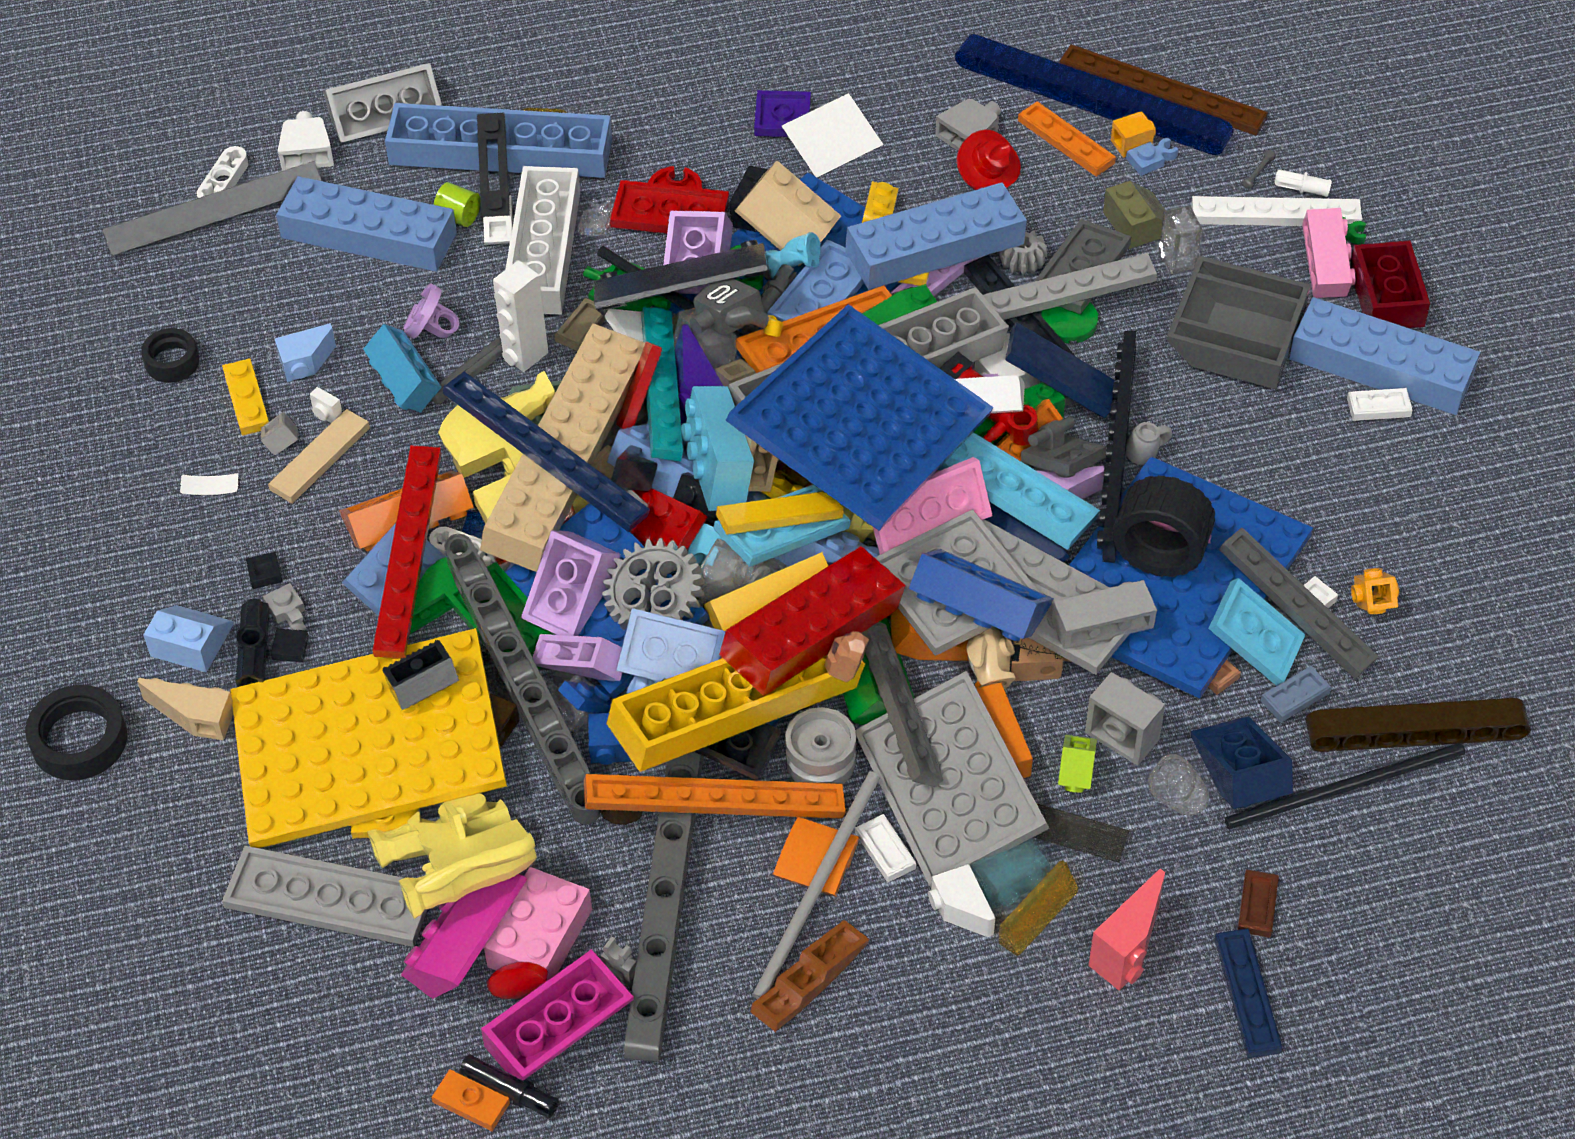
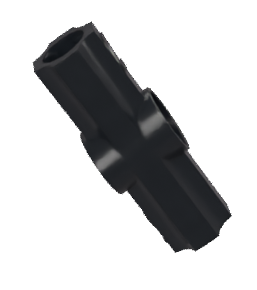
M248 599L241 606L240 629L236 635L238 643L237 687L256 682L260 683L265 680L266 659L269 656L267 639L270 608L268 603L262 602L260 599Z

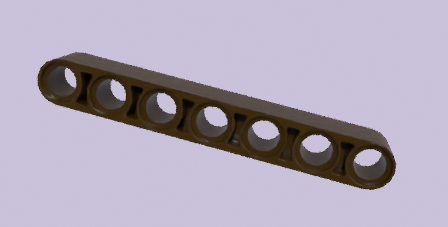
M1518 698L1320 709L1310 712L1305 718L1311 748L1317 752L1447 745L1460 742L1464 744L1513 741L1525 738L1531 732L1524 702Z

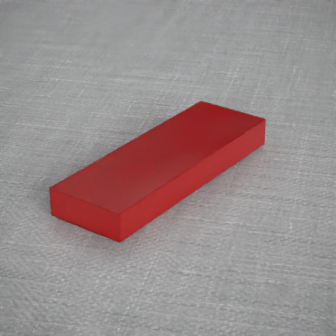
M647 341L645 343L616 425L622 429L635 426L662 352V347Z

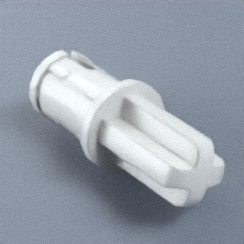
M1281 169L1277 171L1275 177V185L1299 190L1300 194H1303L1304 191L1328 197L1332 181L1308 176L1307 172L1303 175Z

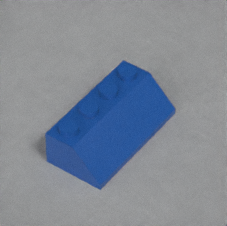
M942 549L922 553L909 586L910 590L917 592V598L929 603L938 601L946 605V611L959 616L965 613L974 617L973 622L985 628L994 626L1003 630V636L1014 641H1020V639L1033 635L1054 599Z

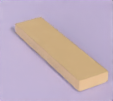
M346 409L268 484L270 491L293 504L370 429L369 422Z

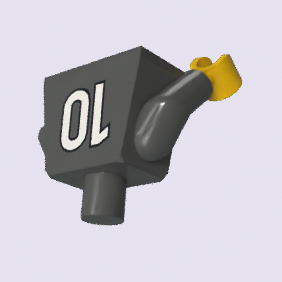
M729 279L711 283L706 288H702L699 294L694 297L693 302L697 315L690 319V325L698 334L710 328L722 335H728L745 325L753 324L764 328L763 332L767 335L775 337L781 335L783 322L777 320L773 315L764 313L759 290L740 281Z

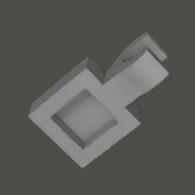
M290 583L262 596L263 601L269 604L270 613L277 624L286 620L291 629L306 630V626L302 622L304 618L301 614L305 611L304 604Z

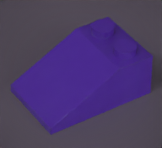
M688 324L682 326L675 345L681 427L687 421L685 404L686 400L691 398L693 386H723Z

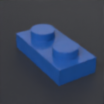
M565 680L558 689L577 710L589 713H609L611 695L600 685L593 687L583 681L575 683Z

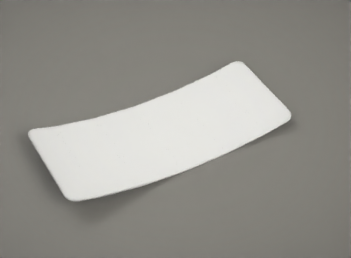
M238 473L221 476H181L180 493L218 495L233 493L238 490Z

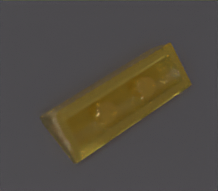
M1059 861L1000 924L999 944L1014 955L1019 956L1077 894V884L1065 861Z

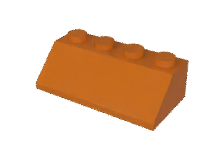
M451 470L438 475L428 530L439 526L438 520L447 517L451 521L467 516L466 510L474 508L462 473ZM402 488L339 510L355 547L371 551L396 523Z

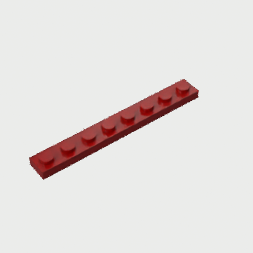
M410 445L372 651L374 657L397 659L406 657L441 461V447Z

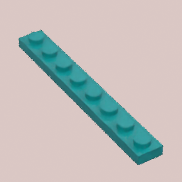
M643 307L641 315L643 342L646 343L647 341L662 347L660 358L646 393L651 458L681 461L683 444L672 311L662 308Z

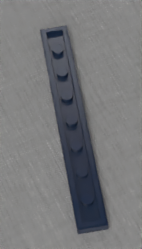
M465 371L444 386L443 394L627 532H630L648 517L650 509Z

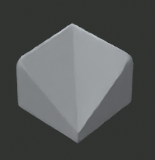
M285 412L261 427V441L274 455H277L298 440V428Z

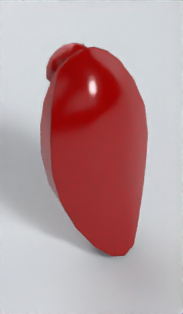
M531 962L511 963L491 974L486 982L487 988L496 998L521 999L547 981L548 971L544 967Z

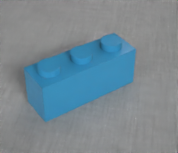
M383 324L363 348L370 359L369 364L378 371L382 377L381 382L390 389L395 397L394 402L404 410L411 409L421 413L442 388L403 330Z

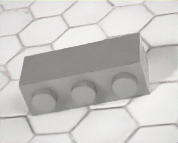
M1141 580L1137 582H1124L1119 586L1107 589H1095L1089 593L1077 596L1062 597L1053 603L1051 620L1063 649L1110 639L1122 634L1126 635L1154 628L1157 609L1145 581Z

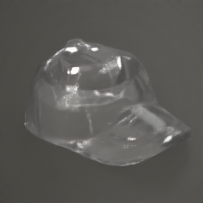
M1177 754L1163 756L1149 774L1148 785L1152 795L1159 802L1176 812L1192 816L1199 814L1207 807L1209 791L1196 768L1182 756Z

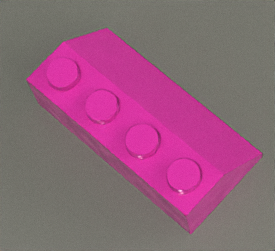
M517 874L500 883L468 893L456 902L441 904L439 907L442 911L437 921L433 919L426 926L422 933L425 939L419 947L415 946L408 953L404 960L407 966L401 975L432 999L458 987L527 879L523 875Z
M591 949L482 1027L484 1047L504 1071L521 1080H525L632 1002L634 996Z

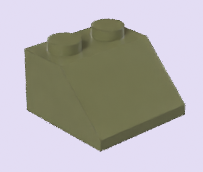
M1132 181L1105 190L1103 213L1116 231L1131 236V245L1128 249L1179 232L1175 222L1150 190Z

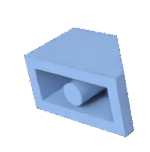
M331 323L275 338L278 356L287 382L315 375L336 347Z

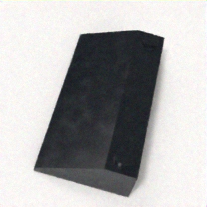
M751 240L741 243V248L622 275H618L617 271L601 274V279L594 281L595 309L605 317L609 309L627 305L626 302L739 277L742 280L764 275L766 281L772 280L765 246L763 243L758 244L757 240Z

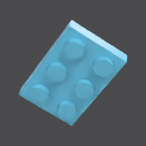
M1239 578L1230 582L1208 628L1275 685H1279L1286 680L1305 637L1301 630Z

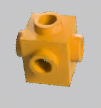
M1382 568L1363 570L1364 575L1354 576L1355 585L1351 586V596L1357 607L1366 610L1368 614H1382L1386 612V609L1398 607L1399 586L1395 576L1383 572Z

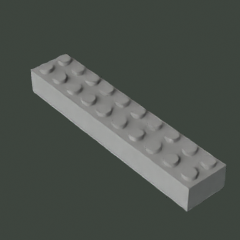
M976 287L879 325L939 369L957 352H960L970 361L974 362L1001 351L1009 328ZM783 363L729 384L734 405L737 406Z

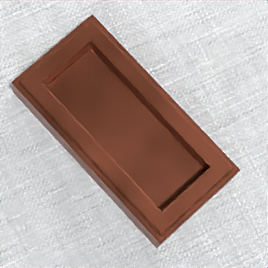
M1252 870L1245 871L1237 930L1249 929L1251 935L1271 938L1279 875Z

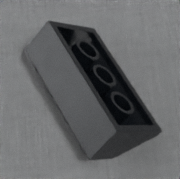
M765 723L693 752L757 780L763 775L775 751L782 730Z

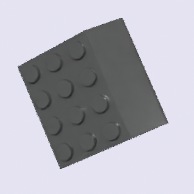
M1199 256L1166 340L1191 367L1277 389L1291 351L1294 334L1306 309L1310 284Z

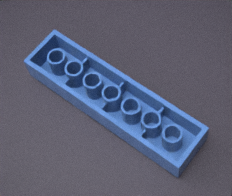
M405 103L394 104L385 139L389 165L479 170L477 114L505 113L508 172L522 173L523 166L578 168L579 176L605 178L612 144L611 118L609 115ZM494 141V143L488 142V171L499 172L497 141Z

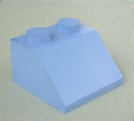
M176 605L158 610L143 636L151 657L207 672L234 624L232 620Z

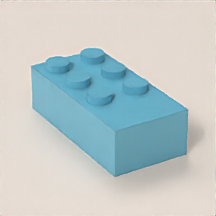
M693 386L691 398L687 399L685 404L687 421L681 427L682 441L687 442V456L689 460L693 461L694 478L699 480L708 511H717V506L746 502L754 464L745 434L725 421L729 412L735 407L728 386Z

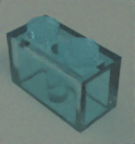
M1032 839L1013 848L987 856L972 864L975 878L993 911L1001 906L1007 907L1012 905L1021 895L1029 891H1038L1047 883L1049 878L1050 863Z

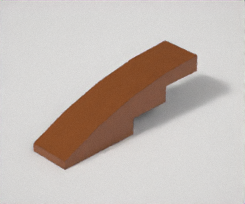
M843 920L803 950L799 961L777 977L775 986L752 1003L750 1012L774 1032L778 1031L812 1002L866 947L869 938Z

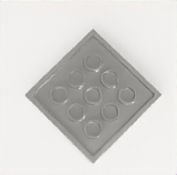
M973 509L875 557L906 585L898 609L935 656L990 628L975 624L973 622L974 617L965 613L959 616L946 611V605L938 601L929 603L916 597L917 592L910 590L909 586L922 553L942 549L1040 592Z

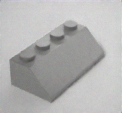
M430 63L323 91L329 115L340 143L388 131L395 103L442 106Z

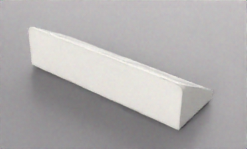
M1019 375L955 379L994 408L991 413L1023 412L1025 383Z

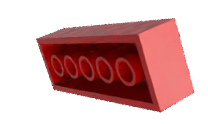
M860 546L726 629L719 655L759 693L765 696L827 656L835 638L848 636L850 632L862 633L898 609L906 585L866 549Z

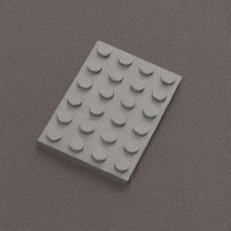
M967 671L914 698L919 716L943 777V781L936 787L912 782L907 772V765L903 754L897 745L895 732L888 720V713L855 730L856 737L873 772L880 775L878 782L930 888L932 876L967 864L970 865L971 869H974L1050 829Z

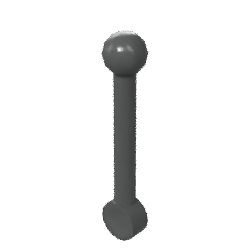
M1266 150L1264 152L1261 163L1249 178L1243 180L1245 188L1253 187L1254 179L1267 162L1274 160L1275 153L1273 151Z

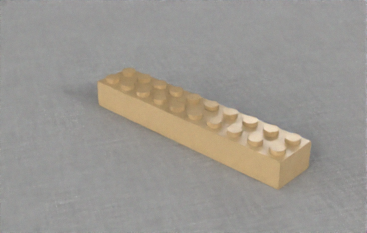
M592 323L538 426L592 466L623 406L645 342ZM522 454L484 526L480 551L537 572L551 530H560L577 494L526 455Z

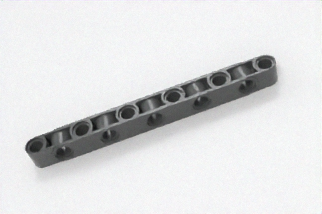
M459 533L453 534L445 541L444 547L447 564L456 587L572 817L580 824H592L599 818L601 810L585 809V807L579 806L580 803L585 802L584 778L586 774H590L589 769L483 559L479 556L468 536ZM464 552L463 554L455 555L456 553ZM482 600H489L486 603H479ZM506 649H513L512 652H503ZM530 699H539V701L535 703L527 702ZM559 749L566 751L563 754L559 755L553 753L554 751Z
M690 752L667 761L665 777L701 778L703 756L696 752ZM659 812L632 988L634 1000L630 1002L625 1036V1059L660 1062L696 813ZM670 838H679L677 840H668ZM663 894H669V895H671V896L665 897V898L660 897V896L663 895ZM654 952L663 953L660 956H651ZM645 1012L655 1013L650 1017L642 1016Z

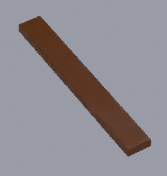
M1070 44L1060 59V68L1255 136L1258 135L1267 120L1268 112L1072 44Z

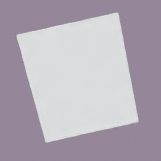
M849 93L782 125V128L815 177H819L883 145Z

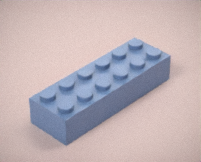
M297 176L276 214L281 238L436 272L457 233L453 209Z
M998 183L847 227L846 253L866 287L870 290L1023 245L1027 220L1004 184Z
M1313 297L1294 334L1289 360L1379 390L1407 388L1410 400L1457 415L1475 374L1480 351Z

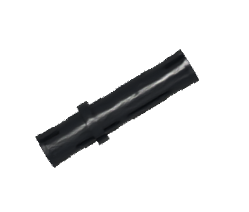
M468 1054L461 1063L460 1067L462 1068L459 1069L461 1075L513 1100L514 1105L520 1108L525 1106L549 1119L558 1107L559 1099L535 1088L534 1083L528 1080L523 1082L471 1054Z

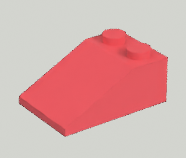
M1159 869L1093 932L1088 966L1119 991L1128 982L1130 984L1136 982L1144 970L1142 965L1158 913L1165 872L1162 869Z

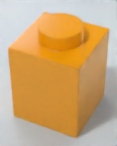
M1140 111L1113 120L1111 142L1122 157L1125 158L1128 150L1148 142L1153 144L1156 129L1153 122L1148 120L1144 113Z

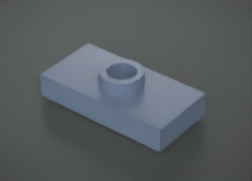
M1309 666L1262 694L1261 702L1282 723L1330 694L1331 686L1312 666Z

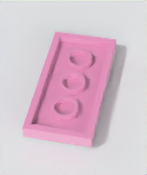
M972 457L934 473L880 531L873 527L880 555L972 509L981 520L991 517L992 511L979 459Z

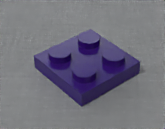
M757 90L754 136L788 137L782 125L810 112L811 92Z

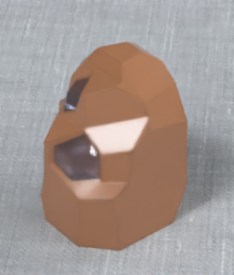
M850 632V634L835 638L824 665L828 674L845 682L852 680L862 662L869 639L860 632Z

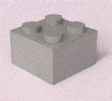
M1111 672L1089 697L1085 734L1097 739L1098 742L1138 766L1160 739L1165 704L1155 695L1147 694L1134 686L1128 679L1121 678Z

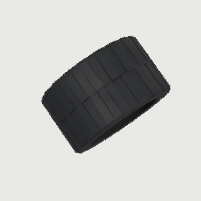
M1161 475L1145 477L1142 480L1136 481L1127 490L1113 527L1112 539L1115 543L1114 546L1124 560H1127L1130 565L1135 568L1137 567L1145 573L1161 577H1176L1177 575L1188 574L1189 571L1196 569L1203 559L1216 520L1214 518L1215 510L1209 498L1200 489H1197L1187 481ZM1149 521L1167 524L1179 532L1164 530Z

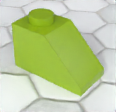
M1065 735L1058 785L1064 786L1066 791L1081 793L1084 789L1091 788L1097 739Z

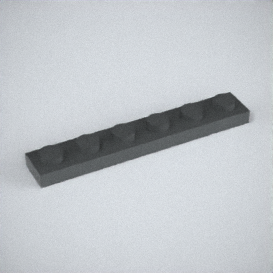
M1240 528L1221 545L1219 550L1354 679L1359 677L1379 657L1245 529Z
M878 622L862 632L869 639L865 651L869 661V668L876 680L878 693L883 699L888 713V720L897 738V745L906 762L908 775L912 782L936 787L943 781V777L886 624Z

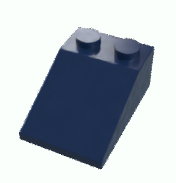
M1249 716L1191 731V738L1219 794L1233 809L1246 808L1251 804L1266 800H1276L1281 796L1293 793L1292 759Z

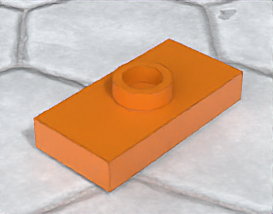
M449 1069L431 1097L433 1103L490 1131L494 1130L510 1104L508 1097Z

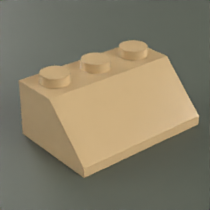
M776 161L762 175L735 210L736 213L780 251L793 238L809 232L816 234L821 242L841 217L839 213L779 161Z

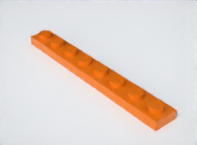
M586 774L584 778L585 809L842 819L846 812L843 784Z

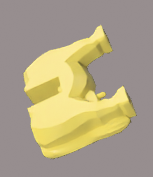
M545 371L537 374L535 384L530 389L515 392L501 399L532 421L536 416L545 412L556 392ZM457 405L442 422L438 434L444 446L452 455L453 463L458 472L462 473L463 478H466L501 461L506 470L504 478L473 491L475 505L486 524L523 453ZM577 494L563 524L589 504V502Z
M480 793L444 802L438 809L440 819L437 821L423 819L420 812H417L408 820L407 824L392 831L383 832L377 829L367 831L375 858L381 868H384L393 861H401L423 855L429 857L430 862L422 867V870L426 873L425 876L418 878L407 877L399 880L407 909L414 919L422 915L425 909L434 908L437 905L448 902H456L475 890L510 879L526 870L537 858L532 835L526 832L517 819L511 821L508 808L502 800L487 802L486 797Z

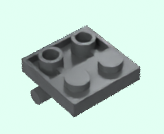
M1066 417L1060 421L1053 420L1041 426L1038 432L1030 435L1028 441L1031 447L1021 451V462L1032 465L1037 470L1055 472L1060 477H1072L1077 472L1092 467L1098 461L1106 458V446L1065 435V431L1075 426L1074 419Z

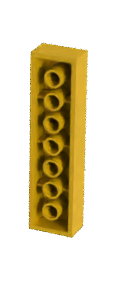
M827 656L763 696L722 658L612 699L606 724L639 772H642L855 689L859 683L865 663L862 660L855 677L845 682L828 674L824 666Z

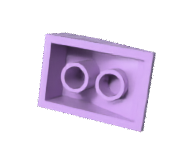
M670 211L663 265L729 251L733 224L725 212ZM710 284L676 292L679 294H699L702 288H706Z
M551 530L521 618L557 635L578 636L602 598V592L607 590L603 580L612 579L607 569H616L617 564L613 559L620 558L621 554L575 533Z

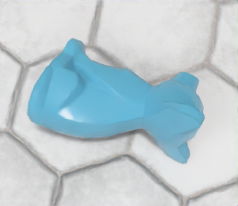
M809 232L790 240L781 251H766L772 278H774L783 264L791 267L804 263L807 267H811V265L812 267L819 266L821 247L818 236Z

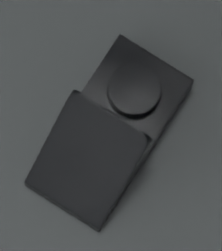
M630 445L616 460L611 480L622 489L649 491L652 487L658 464L640 457L642 448Z

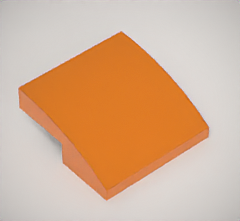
M797 817L773 872L774 877L808 888L838 829ZM850 835L821 891L822 893L837 897L846 868L850 867L860 839L859 836Z

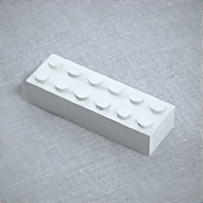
M523 166L506 269L519 260L539 274L544 314L562 315L580 198L578 168Z

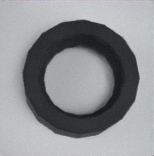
M166 328L156 331L145 339L141 347L146 371L150 377L160 382L172 383L186 379L196 371L199 365V352L196 341L190 333L183 329ZM169 348H181L187 351L183 357L174 362L163 363L154 360L160 352Z

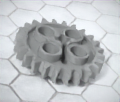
M659 538L656 546H653L650 539H647L644 548H641L637 542L634 543L635 551L633 553L624 549L623 553L626 557L624 560L619 558L613 559L618 567L616 569H607L612 579L603 580V584L608 590L602 592V595L607 601L604 605L611 612L610 616L614 622H618L623 630L627 629L632 608L649 612L651 608L650 613L682 620L684 616L694 617L690 611L691 607L699 608L701 606L695 597L704 596L702 588L699 587L705 583L702 575H699L703 571L699 564L696 563L697 560L692 553L688 554L685 546L678 548L675 541L672 540L666 547L662 538ZM647 569L644 574L636 576L640 570ZM677 571L673 577L666 578L670 572ZM641 597L638 603L630 605L634 599ZM671 600L667 606L660 607L664 601Z

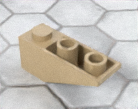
M138 678L137 682L143 699L190 734L218 740L225 739L233 717V700L230 691L217 687H197L190 683L165 682L158 678Z

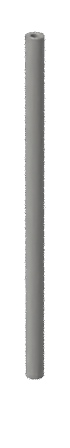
M873 771L868 772L752 994L754 998H760L771 989L880 779V775Z

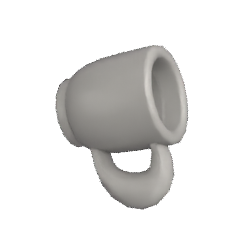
M1150 422L1140 423L1132 430L1127 440V458L1138 465H1145L1151 457L1156 458L1160 446L1166 444L1171 439L1172 429L1164 425L1157 427Z

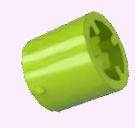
M446 182L438 190L434 205L453 209L455 223L469 227L479 213L481 198L476 192Z

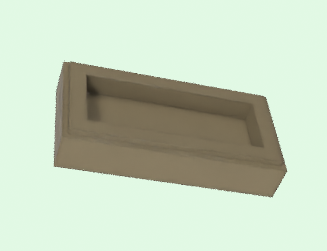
M584 298L555 333V342L578 351L592 323L601 326L606 320L595 309L594 301Z

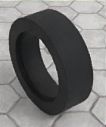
M90 685L67 686L48 694L32 709L25 727L26 740L37 765L47 774L63 780H82L104 772L119 759L125 749L128 737L127 726L118 702L105 690ZM88 711L102 716L107 721L103 737L97 744L85 751L66 754L57 752L47 745V736L51 727L66 715Z

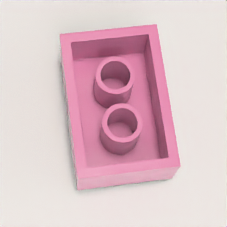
M529 867L524 876L527 881L485 944L484 952L488 968L498 970L505 965L515 962H531L547 969L548 981L558 973L592 911L590 889Z

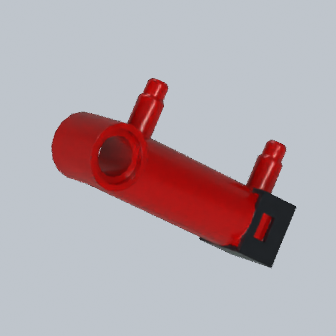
M957 352L940 368L954 379L984 377L974 370L973 362L960 352ZM1024 405L1023 412L991 413L988 418L996 424L987 431L983 439L991 443L1006 431L1009 433L1013 443L1021 446L1030 445L1028 437L1039 431L1036 411L1033 407Z

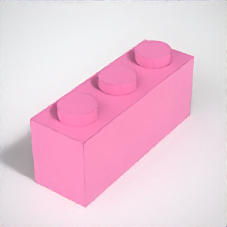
M1341 208L1307 210L1302 226L1313 297H1346L1351 285L1355 284V270L1350 268L1349 265L1352 253L1351 245L1346 243L1345 239L1348 232L1347 220L1342 219Z

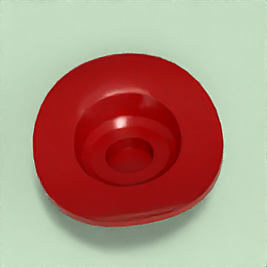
M984 129L972 133L964 140L957 153L958 171L963 180L975 190L998 183H1003L1008 188L1017 180L1020 174L1021 164L1016 151L1006 138L996 131Z

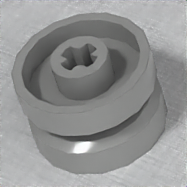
M825 707L811 708L797 714L789 723L785 734L786 765L792 779L795 782L845 784L853 775L856 766V733L851 721L839 711Z

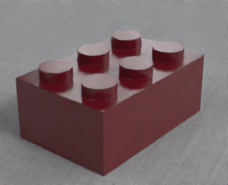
M1411 240L1354 245L1350 268L1355 270L1354 286L1362 313L1406 328L1425 327L1430 301Z

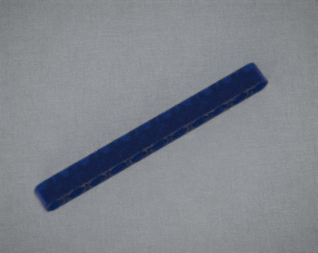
M968 35L954 56L957 64L964 69L1110 120H1116L1142 111L1147 119L1153 122L1156 136L1169 138L1173 142L1211 155H1220L1234 133L1232 125L1221 118L980 35Z

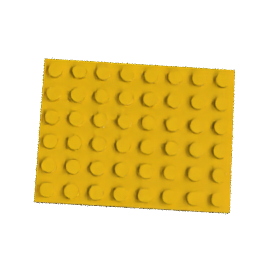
M474 628L407 646L406 655H411L412 652H417L418 649L429 646V643L440 640L453 661L459 681L404 710H401L393 697L382 671L383 667H388L389 664H394L395 661H400V659L374 657L373 654L230 689L233 700L232 707L250 847L263 848L507 787L477 629Z

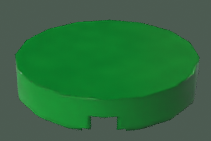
M1090 302L1081 314L1059 306L1042 310V318L1064 343L1070 344V341L1076 340L1077 343L1084 342L1092 337L1097 329L1098 313L1095 306Z

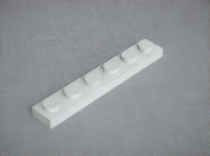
M1192 196L1191 203L1193 224L1302 226L1307 210L1341 208L1342 217H1346L1347 224L1362 221L1360 199Z

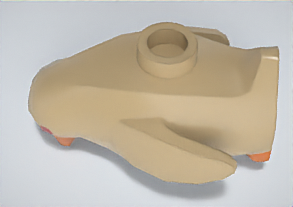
M994 626L968 639L967 654L971 669L977 678L976 688L1001 682L1003 688L1006 689L1016 679L1014 673L1010 672V655H1013L1015 652L1011 640L1003 637L999 629Z

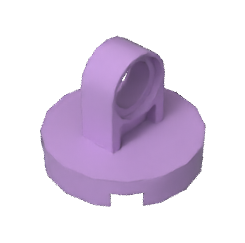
M430 283L423 290L421 296L425 297V299L422 298L418 304H414L403 329H405L404 332L407 336L414 339L425 329L440 338H447L458 329L459 318L457 315L438 303L442 292L441 288ZM439 317H445L450 321V330H444L439 326Z

